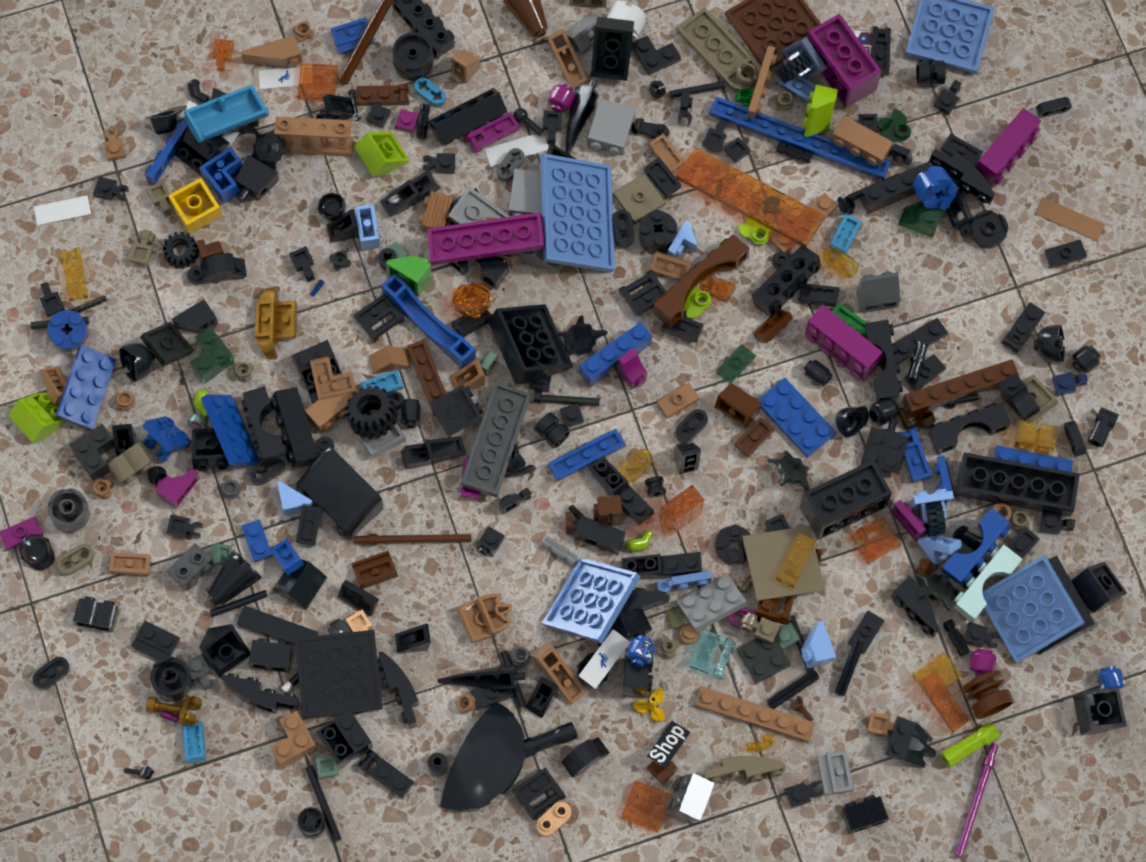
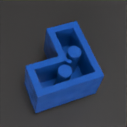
M231 147L199 167L202 178L223 204L239 193L237 184L232 177L239 173L242 161Z

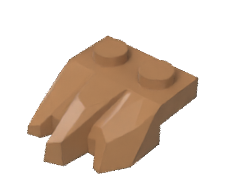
M501 593L487 594L478 597L476 601L457 607V612L471 644L495 636L505 630L512 622L510 618L504 616L512 611V604H499Z

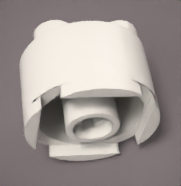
M625 1L615 2L607 18L634 21L632 41H636L645 25L646 14L633 4L630 7L626 5L627 2Z

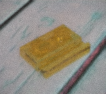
M943 652L915 673L913 678L924 692L929 695V698L932 699L960 678L962 673L958 671L955 664Z

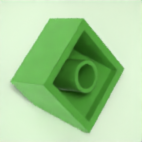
M413 255L391 259L386 262L387 277L390 278L395 273L418 297L432 280L431 265L423 257L418 258Z

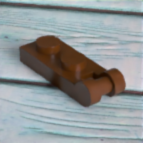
M409 85L357 86V106H373L374 103L380 106L408 105L409 97L407 93L409 92ZM394 94H400V96L394 97Z

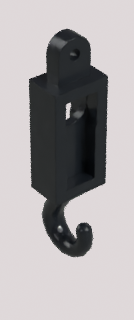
M958 188L956 196L950 203V207L946 209L953 228L960 231L963 237L970 238L973 235L971 224L974 222L962 190ZM962 212L964 218L959 221L957 214Z

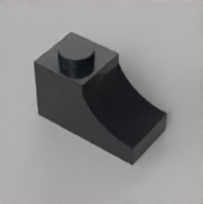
M1013 374L999 384L1001 398L1024 421L1040 411V407L1031 397L1027 386L1016 374Z

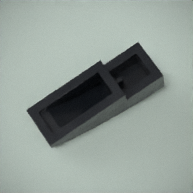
M426 170L413 181L409 179L382 199L380 203L388 215L392 217L423 201L426 196H430L431 191L436 192L441 186L432 173Z
M461 436L425 440L422 444L407 445L401 450L405 469L428 466L466 454Z

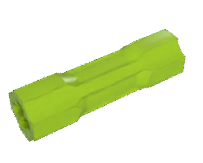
M990 722L958 744L944 750L940 755L945 764L951 768L981 747L998 739L1000 736L999 731Z

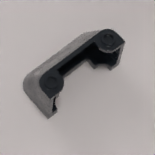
M330 446L319 455L295 484L297 492L307 498L310 497L318 506L323 507L322 510L336 523L337 533L343 538L346 536L349 540L384 509L381 496Z

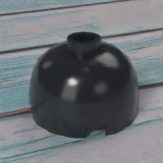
M1062 325L1046 326L1039 332L1038 339L1034 340V350L1039 352L1040 357L1044 361L1049 363L1064 362L1065 346H1063V340L1065 339Z
M137 342L121 346L122 348L119 349L122 367H127L129 372L125 374L130 381L136 382L147 377L151 373L153 361H155V356L146 346Z

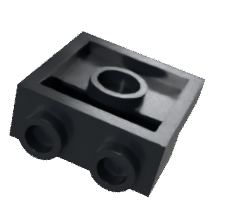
M461 385L430 403L432 410L448 437L482 418L481 414L483 411L478 403L474 404L471 399L474 395L468 386Z
M214 428L192 430L193 469L204 472L208 468L226 470L228 467H232L227 461Z

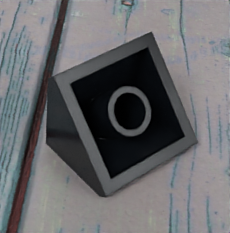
M302 560L304 565L289 575L284 571L273 591L307 610L327 579V576L309 561Z

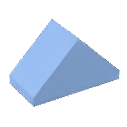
M281 481L278 482L284 516L301 512L303 503L313 505L311 499Z

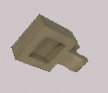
M164 181L147 187L146 189L153 205H160L165 217L171 215V209L167 202L169 201L168 195L170 193Z

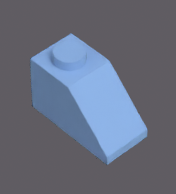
M819 621L810 629L802 646V658L807 668L826 665L836 658L823 621Z

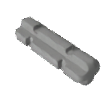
M546 537L542 543L544 548L550 549L553 554L562 560L565 559L568 564L573 566L576 563L578 556L572 552L569 553V550L559 543H554V540L550 537Z

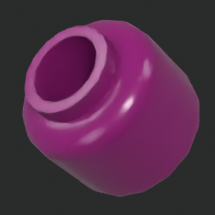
M564 83L553 86L548 97L551 109L554 111L569 110L575 98L573 88Z
M977 648V651L971 653L969 669L975 672V676L995 671L997 657L995 654H992V650Z

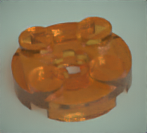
M476 282L465 286V284L459 286L453 293L454 309L465 316L472 318L480 317L491 305V295L488 288Z

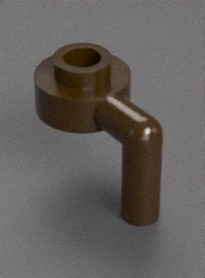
M903 407L898 409V415L906 430L915 427L928 429L936 421L934 413L931 411L922 413L914 420L909 421Z

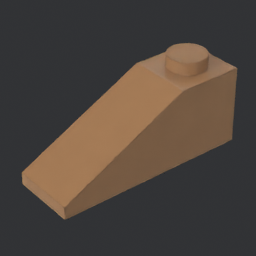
M561 29L546 36L570 87L587 81L588 79L565 30Z
M295 35L241 51L244 63L285 68L297 66L302 62L301 52Z
M545 643L530 655L546 677L559 686V692L571 705L586 693L552 645Z

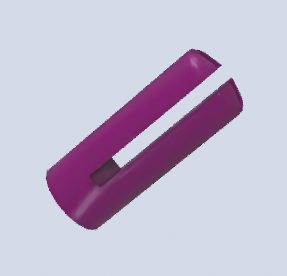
M162 710L160 716L175 723L178 721L179 716L165 710Z

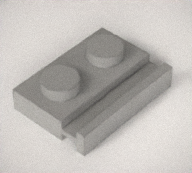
M840 751L817 755L824 796L852 792L854 789L847 752Z

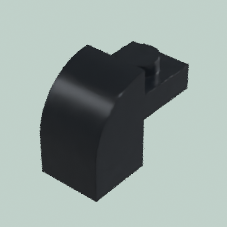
M233 253L216 254L200 263L203 281L219 283L226 277L238 279L247 277L245 259L233 257Z
M599 737L593 740L588 739L572 750L561 763L572 778L584 773L593 763L605 758L610 752Z

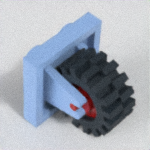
M939 489L934 494L919 492L908 503L912 511L919 510L921 520L925 524L926 533L929 537L945 534V521L947 520L945 506L954 499L953 491Z

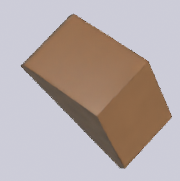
M387 345L369 355L373 374L411 368L408 351L405 348Z
M475 359L451 376L455 389L461 385L468 386L470 390L485 386V375L479 359Z

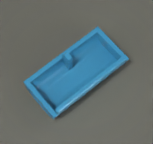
M252 84L184 111V115L197 142L202 143L218 135L268 117L269 112Z

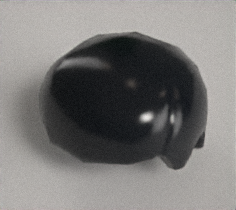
M328 193L319 200L317 210L324 219L334 221L345 213L346 203L340 194Z

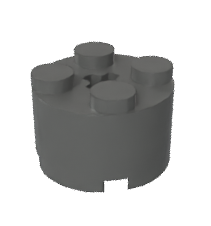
M73 488L61 489L56 491L48 501L49 516L55 527L59 530L75 533L87 524L90 517V509L84 495L80 491Z

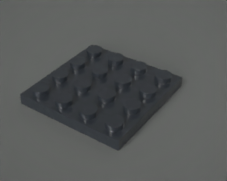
M374 630L295 638L303 718L344 714L349 710L355 713L383 709Z

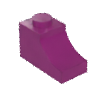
M632 348L619 358L617 373L631 389L636 386L640 387L646 382L648 371L641 363L638 352Z
M191 469L180 477H170L167 475L165 479H161L156 485L155 491L157 496L177 509L200 480L199 474Z

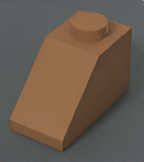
M464 49L452 55L451 71L454 76L468 83L479 69L480 60L475 53Z

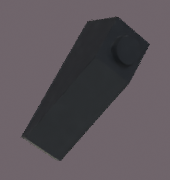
M687 442L677 444L674 447L673 455L679 475L697 471L701 455L700 447L694 443L688 444Z

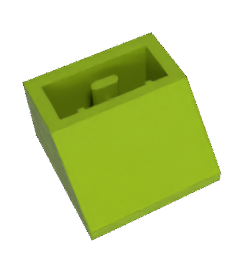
M816 85L815 91L810 92L808 101L810 103L807 104L806 117L802 128L806 129L805 137L829 130L838 89Z
M45 392L19 399L8 415L32 443L46 439L67 422L56 417L58 407L54 406L50 397Z

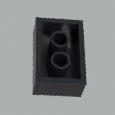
M597 16L591 77L627 81L634 21Z

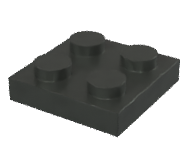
M172 322L147 331L140 337L162 366L189 356L194 350Z
M776 637L773 644L756 638L737 648V652L755 684L791 666Z

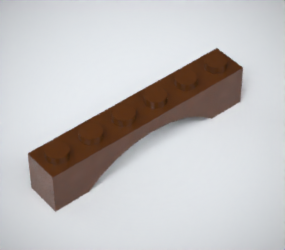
M733 234L728 239L725 238L720 243V246L716 250H711L706 259L698 262L689 274H684L679 283L672 285L663 297L656 299L654 302V315L671 328L683 317L684 307L692 290L701 281L715 273L737 269L749 258V247Z
M1013 359L907 393L902 403L909 419L971 394L1000 390L999 384L1013 374H1016L1018 377L1020 376Z

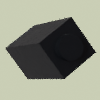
M581 516L580 521L576 520L572 530L575 532L574 539L619 555L626 535L625 531Z

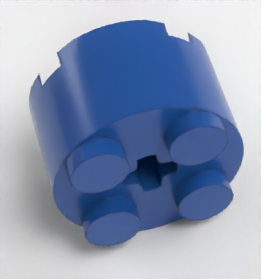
M932 166L925 173H919L913 183L916 195L924 207L930 210L948 209L958 191V187L948 172L940 166Z
M60 311L53 315L48 323L47 331L50 340L57 348L63 351H76L88 339V326L80 314L74 311ZM67 327H70V329L73 330L69 332V335H67L64 332V330H66Z

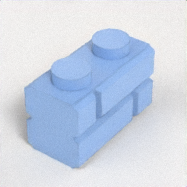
M374 205L355 207L361 250L380 247Z

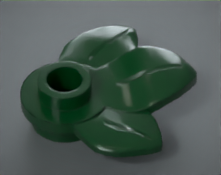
M894 109L891 118H877L878 128L882 131L880 133L881 136L892 142L909 139L911 129L907 125V117L901 111ZM903 131L905 134L901 135L898 132Z

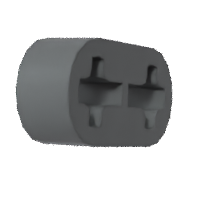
M511 149L498 166L497 176L501 181H510L514 176V169H520L523 165L524 152L521 149ZM518 154L520 160L516 159L514 163H511L513 161V156H517ZM508 167H510L509 175H502V170L505 171Z

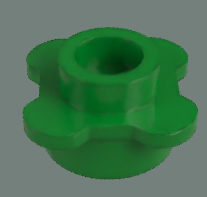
M750 88L740 89L738 95L735 96V100L740 101L743 106H749L753 97V90Z

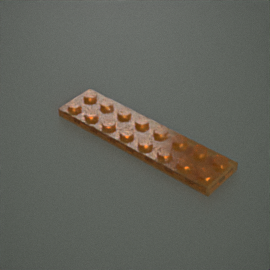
M695 147L676 175L677 180L804 247L808 246L825 220L824 214Z

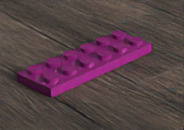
M540 212L427 229L431 266L545 249Z

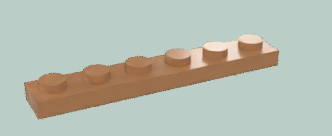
M703 686L700 687L695 707L808 743L815 722Z

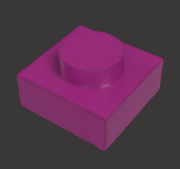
M401 109L395 128L413 133L419 114Z

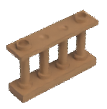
M276 116L274 135H279L284 140V147L289 149L290 153L350 157L353 155L354 137L351 136V120Z

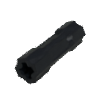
M572 721L546 733L524 739L525 758L556 745L578 739Z

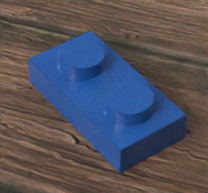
M944 455L938 456V463L935 464L937 475H941L940 489L953 491V497H955L947 460Z
M260 519L241 525L254 563L273 557Z
M287 538L271 549L287 575L304 565Z

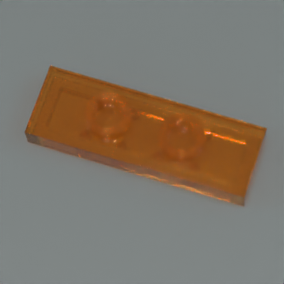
M936 671L919 682L951 732L956 731L969 721Z

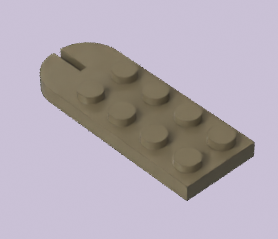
M705 7L677 28L679 35L729 88L739 92L740 89H752L753 85L756 86L761 71L759 64Z

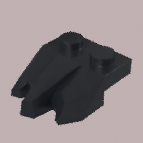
M897 716L884 755L900 760L901 763L911 767L925 768L926 762L923 760V757H935L936 750L927 745V742H931L933 738L926 729L918 723Z

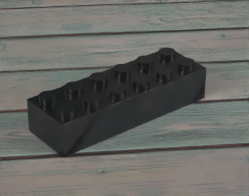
M964 452L960 461L955 496L993 503H1005L1009 506L1041 512L1059 513L1063 516L1071 517L1075 509L1080 474Z

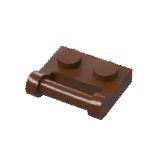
M797 595L785 597L786 601L781 614L776 613L780 598L759 601L755 615L759 618L763 617L776 623L788 625L791 621L790 613L793 602Z

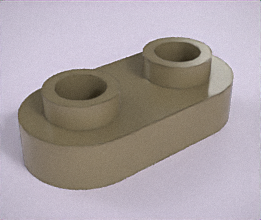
M81 544L60 556L57 560L59 572L63 575H71L90 564L94 559L92 547L88 544ZM83 553L88 554L86 558L81 557ZM70 563V568H64L65 564Z

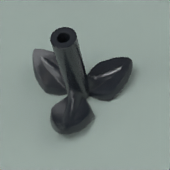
M515 444L512 451L513 469H507L505 473L509 477H517L520 472L522 475H526L535 469V465L525 466L526 462L519 454L518 445Z

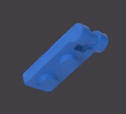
M911 428L908 432L904 433L902 431L897 432L898 434L908 436L912 440L911 443L907 444L904 455L912 482L915 483L931 478L932 474L916 429Z

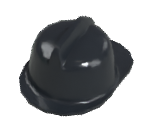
M177 106L145 118L150 119L157 135L167 134L176 128L177 115L179 112L184 111L187 106Z

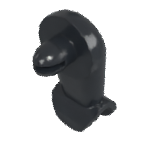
M636 119L632 125V133L635 135L641 133L653 139L663 133L666 137L669 135V129L664 124L644 122V119Z
M964 525L957 528L953 533V539L961 540L974 551L982 544V537L969 532L968 527Z

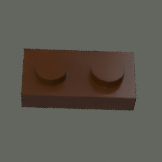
M780 310L772 317H769L753 335L757 340L768 343L781 329L787 326L793 317L790 312Z
M760 417L734 443V446L749 458L772 435L775 429Z

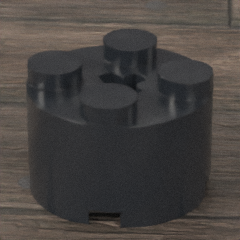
M656 209L645 215L641 220L639 241L642 248L651 254H655L656 251L667 253L677 236V223L670 214Z
M171 656L161 658L154 664L150 673V681L155 693L165 701L180 700L192 689L193 680L187 664L181 659ZM170 676L174 678V680L171 682L169 680Z

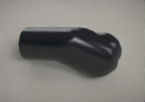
M190 80L187 86L190 97L201 103L208 102L209 96L200 92L199 80Z

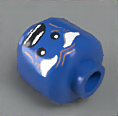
M638 635L630 640L626 653L627 658L631 660L632 665L642 667L643 664H649L652 661L655 646L650 638Z
M1116 665L1101 668V672L1097 674L1100 689L1116 687L1122 689L1125 686L1122 670L1116 668Z

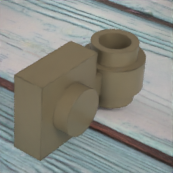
M139 231L137 241L141 243L134 242L129 257L131 263L149 266L153 247L149 245L154 244L156 237L152 231Z
M752 613L743 615L740 622L742 630L746 632L756 630L754 637L773 644L780 627L779 624L763 617L760 623H758L757 616Z

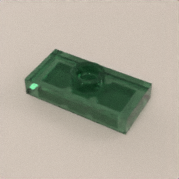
M741 344L717 369L716 373L729 384L733 383L756 358V355Z

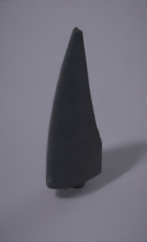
M590 80L588 86L580 85L575 88V98L570 107L566 129V152L568 154L571 153L583 126L593 112L599 94L595 90L597 85L595 80Z
M517 665L501 666L447 676L438 679V683L510 689L516 688L518 680H525L526 675L525 672H519Z

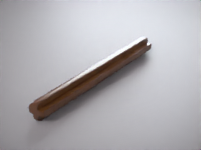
M381 0L338 78L340 83L344 85L349 83L394 0Z

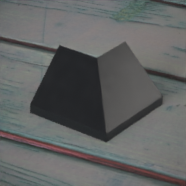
M232 624L208 628L199 647L202 656L219 678L222 674H225L250 656L248 647Z

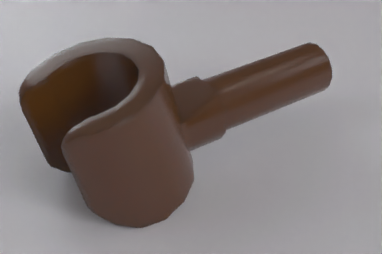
M797 696V700L800 702L799 705H795L791 701L794 710L803 713L809 721L814 720L803 706L802 697Z

